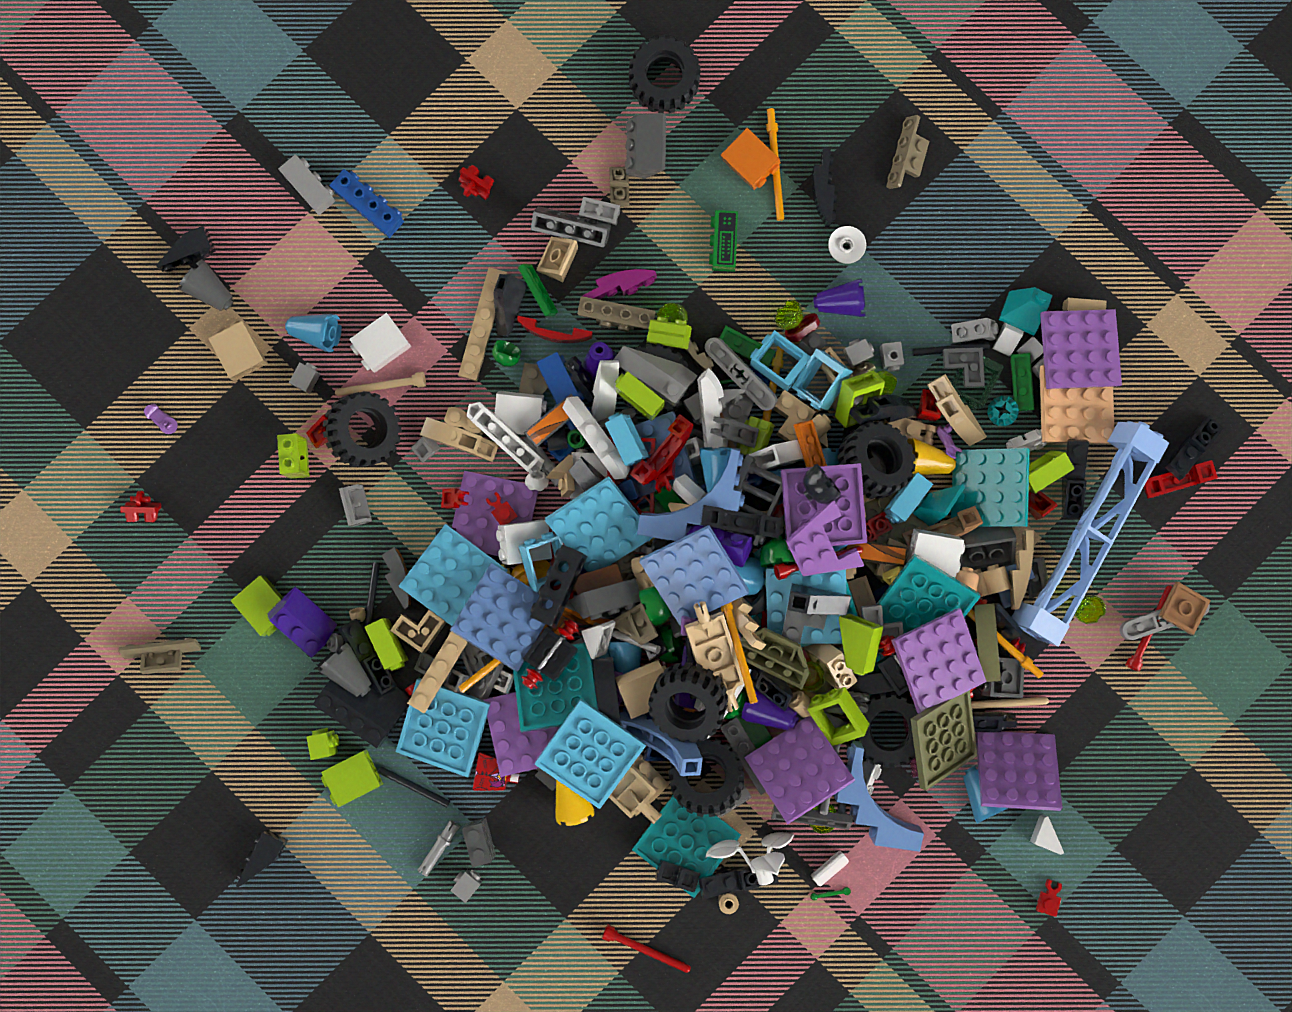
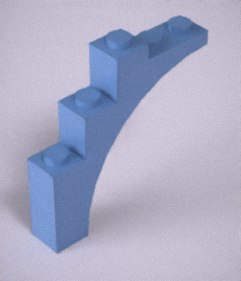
M732 448L728 465L721 479L702 499L688 507L673 512L658 514L641 513L637 535L677 541L685 537L689 532L691 526H688V523L700 525L703 505L738 511L739 506L743 507L745 495H741L742 489L734 488L739 485L740 480L737 468L742 466L744 454H740L741 449Z
M626 707L623 708L620 716L624 729L645 742L646 746L665 756L676 767L680 776L700 775L702 756L696 742H690V740L681 742L675 737L672 739L668 737L669 734L666 732L662 733L659 730L660 726H656L652 719L647 720L645 714L631 719Z
M852 740L851 747L847 749L848 762L845 766L855 781L833 795L836 802L852 804L850 815H853L855 824L870 826L869 837L874 845L920 852L924 836L920 826L891 816L880 808L868 793L862 765L864 748L860 741Z

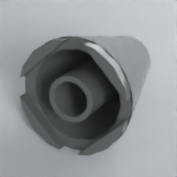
M201 259L196 263L199 267L191 268L179 283L181 286L178 289L219 311L223 309L227 311L234 303L232 301L233 296L209 265Z
M348 643L344 644L318 668L319 672L356 697L359 695L363 697L371 690L369 686L372 683Z

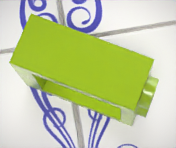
M874 370L842 381L835 417L845 428L859 424L849 414L855 397L864 394L862 404H866L868 397L882 395L885 381Z
M627 371L625 375L622 373L616 379V393L650 421H653L664 408L665 401L630 372Z
M297 433L277 435L280 474L290 479L310 477L307 439Z
M1050 450L1029 463V492L1037 493L1075 469L1066 452Z
M846 687L835 688L826 694L814 696L807 709L832 746L865 736L869 727V722ZM839 704L851 723L835 728L823 709Z

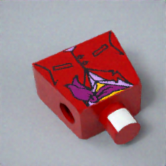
M480 752L473 790H505L507 782L518 784L520 773L500 777L496 756Z

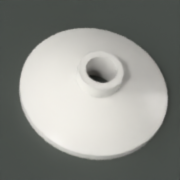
M851 226L840 227L830 236L828 242L829 252L838 262L844 264L854 263L864 255L866 239L857 228ZM848 244L850 248L846 250L843 248V245Z

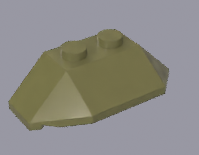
M765 627L755 631L766 644L762 650L752 647L744 636L740 637L747 663L800 689L803 688L810 672L800 644Z

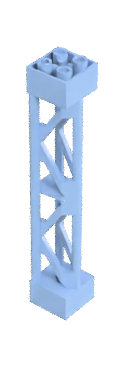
M1131 421L1117 423L1107 442L1119 450L1116 452L1111 467L1092 502L1084 511L1078 525L1069 538L1062 557L1045 588L1039 593L1034 605L1022 602L1020 608L1015 609L1012 619L1024 632L1035 639L1059 647L1070 627V621L1156 463H1159L1169 442L1163 439L1164 436L1150 430L1148 424L1140 421L1138 423ZM1132 459L1134 461L1148 462L1137 484H1133ZM1123 469L1125 473V498L1105 515L1095 520L1094 517L1117 479L1119 471ZM1116 514L1119 515L1108 537L1097 531ZM1089 538L1104 542L1092 566L1089 565ZM1080 549V580L1058 598L1050 600L1075 556L1076 550ZM1072 595L1075 596L1062 621L1050 614Z

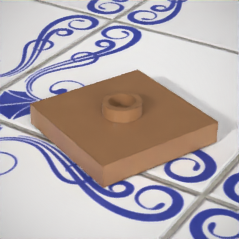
M1175 582L1158 616L1188 634L1194 635L1208 608L1210 600L1182 583Z

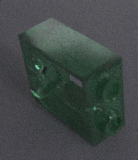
M983 356L984 370L992 375L979 400L955 389L963 369H957L951 380V384L960 399L974 410L984 407L1004 368L1003 365Z

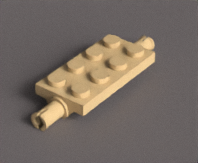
M701 601L699 602L700 606H698V603L693 606L698 621L684 625L696 664L703 665V668L706 670L709 668L713 671L714 676L718 675L722 680L721 684H724L727 689L728 706L726 710L732 712V706H734L735 710L739 708L734 693L738 686L744 684L724 614L719 612L710 616L706 602Z
M632 764L609 798L630 818L636 812H642L654 824L662 816L649 803V799L657 792L658 788Z

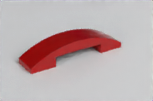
M517 316L518 323L524 329L547 341L566 344L588 341L593 337L592 331L573 328L572 335L538 328L536 319Z
M679 414L667 429L671 432L649 460L647 462L641 460L630 475L643 486L658 477L679 455L694 425Z
M1210 460L1193 465L1186 476L1180 481L1171 472L1148 478L1144 489L1147 499L1214 480L1218 476L1213 461Z

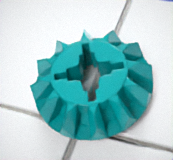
M1006 396L994 398L988 405L987 411L991 422L998 426L1012 424L1019 413L1017 403L1012 398ZM1006 404V410L1009 413H1003L1000 416V412L996 408H1003Z

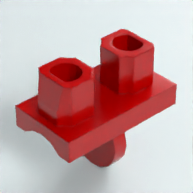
M474 165L467 169L463 167L460 170L461 175L458 180L461 183L460 186L465 189L463 195L466 197L471 194L475 197L479 195L486 200L489 197L494 180L488 175L481 180L477 177L480 171Z
M137 491L136 496H130V502H126L125 506L120 507L122 513H125L127 522L138 521L139 513H144L145 522H155L158 511L161 509V503L150 502V496H145L143 491Z

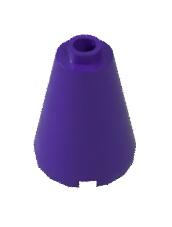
M856 279L817 293V297L813 298L814 308H818V311L822 313L865 317L866 312H862L865 307L864 287L859 286V283H862L863 280Z
M596 342L590 347L584 358L583 368L591 375L593 382L596 379L599 362L601 360H613L617 353L603 342Z
M754 687L758 702L754 704L745 702L742 719L747 722L788 731L790 728L794 729L795 724L799 721L797 712L789 706L786 711H783Z

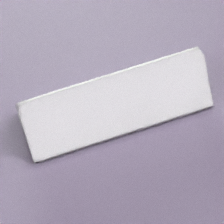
M838 851L813 872L811 877L819 886H822L842 869L849 860L841 851Z

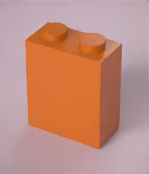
M748 128L721 154L722 160L753 190L757 187H762L766 182V178L770 174H774L780 168L779 164L781 163L779 157Z

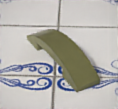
M994 603L974 605L978 656L987 682L1001 681Z

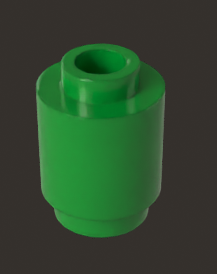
M578 429L571 430L568 433L567 442L572 448H584L588 445Z

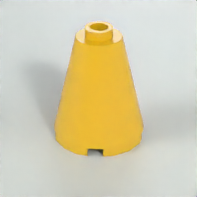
M908 438L907 442L913 447L912 454H915V461H913L915 471L913 474L917 472L921 475L949 474L955 469V459L948 456L946 452L916 438Z
M556 780L555 818L559 825H561V822H565L566 826L578 825L588 821L587 817L589 815L594 816V808L590 802Z

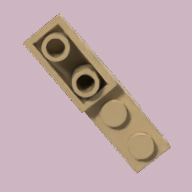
M946 374L928 384L937 400L936 405L956 433L969 446L987 437L968 405H964Z
M426 417L420 436L493 462L499 447L495 442L482 438V436Z

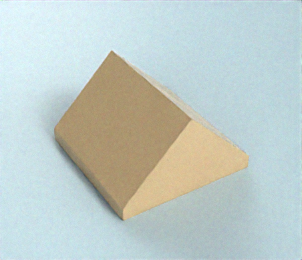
M551 236L536 271L564 282L578 250L577 241Z

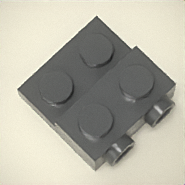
M999 658L1001 681L985 682L979 685L981 695L1023 698L1024 668L1019 664L1020 662L1013 658Z

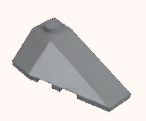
M623 346L613 359L619 361L621 369L625 372H630L674 407L697 378L695 373L682 364Z

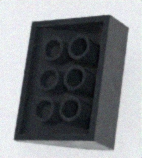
M330 679L312 705L375 748L381 747L409 706L407 703L411 696L396 686L379 695L369 686L371 690L363 697L361 695L356 697Z

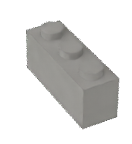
M295 154L278 169L312 209L320 215L336 202L333 198L335 193L328 185L324 187L320 183L322 178L315 171L312 173L308 169L310 165L303 157L299 159Z

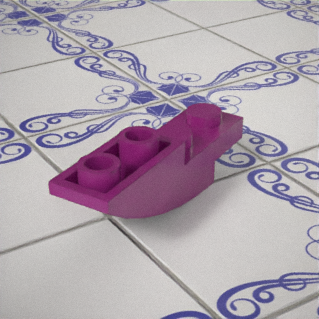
M646 269L612 273L595 280L598 288L584 294L583 297L601 300L606 296L608 298L618 293L617 290L619 289L623 296L626 294L632 295L638 291L639 287L643 285L647 287L653 284L657 274L654 270Z

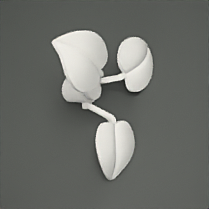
M776 832L765 836L761 843L767 847V854L757 857L752 861L749 860L742 848L738 847L740 844L736 840H724L716 843L707 851L706 858H727L738 851L750 866L752 873H756L758 884L768 885L774 880L772 874L778 875L779 869L785 860L784 854L778 852L770 853L771 849L786 846L793 839L794 834Z

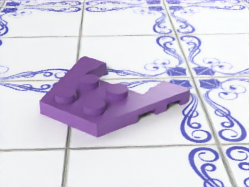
M834 500L827 503L821 510H818L810 521L806 524L804 523L786 540L802 576L864 566L856 548L837 557L823 528L824 524L841 516Z

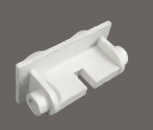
M1035 429L1024 434L1025 441L1022 436H1018L1008 440V443H1006L1007 449L1029 448L1030 451L1040 450L1046 445V442H1042L1041 429Z
M866 759L862 763L863 776H865L864 781L871 796L874 790L872 786L874 780H877L881 774V765H873L872 761Z

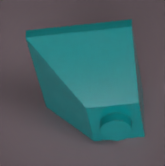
M1035 287L1010 291L999 320L1034 336L1041 323L1040 313L1047 311L1052 295Z
M962 484L927 494L912 513L928 526L934 525L948 515L965 486Z

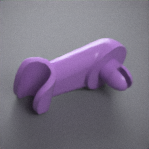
M156 404L145 407V416L151 419L163 433L172 434L177 430V421L161 411Z
M947 424L945 427L939 426L936 432L946 448V454L956 459V452H962V450L955 446L951 438L952 426L950 424Z

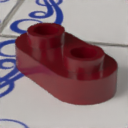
M808 314L788 327L784 334L790 342H799L804 336L818 328L820 320L817 314Z

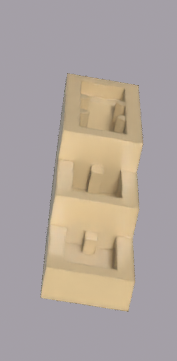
M1034 530L1022 531L1023 550L1016 551V570L1009 571L1011 609L1020 608L1027 589L1034 552Z
M743 597L732 601V613L736 627L752 647L762 650L766 644L755 633L759 625L748 614L753 607Z

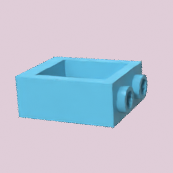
M774 330L771 335L767 334L762 341V347L760 349L756 348L750 356L752 358L750 366L783 390L788 391L801 374L811 356ZM773 343L799 361L785 379L760 362Z
M816 348L792 388L797 391L796 395L803 400H810V405L815 409L829 410L840 393L842 381L849 379L853 371L825 351ZM822 363H825L839 374L821 400L806 388Z
M616 413L608 417L609 421L605 425L625 466L634 465L650 457L630 415Z
M918 472L913 474L908 484L897 492L884 509L885 517L893 524L895 522L897 524L905 522L933 484Z
M553 532L542 534V538L537 540L535 538L527 539L524 541V544L518 546L529 587L535 592H539L540 587L545 584L547 577L536 578L529 550L551 542L555 556L557 549L561 548L563 543ZM568 563L562 566V572H566L569 569ZM556 582L554 586L561 584V582Z

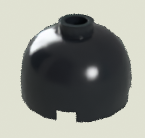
M815 464L806 472L803 478L805 488L803 493L810 502L814 499L819 504H827L842 494L836 484L818 464Z

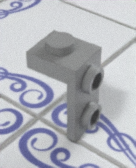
M989 318L951 325L954 343L983 338L989 341L997 340L999 332L997 323Z

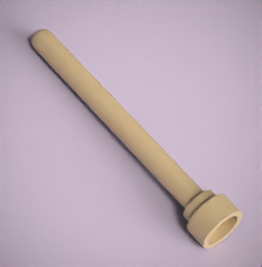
M416 372L415 375L409 378L338 388L335 390V395L343 396L356 392H369L407 385H414L418 388L426 387V378L424 372Z
M1047 697L971 701L972 709L1045 705L1048 704L1049 699Z

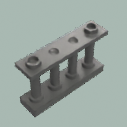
M747 454L738 472L740 474L739 485L734 488L742 489V492H749L772 504L767 514L746 504L743 507L739 506V510L749 514L773 516L783 495L782 479L780 476L758 467L755 463V458ZM754 473L779 484L780 487L776 495L774 496L748 484L749 482L746 480L749 474ZM745 534L755 539L753 545L756 547L759 544H763L766 539L764 536Z
M839 802L838 812H828L827 815L820 814V803L817 810H810L793 821L849 830L853 822V815H847L846 803ZM774 805L771 819L785 821Z

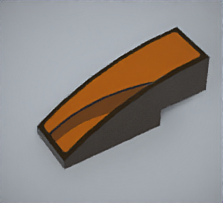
M868 541L867 543L850 544L845 547V549L861 546L863 552L859 555L862 561L902 567L907 564L909 547Z

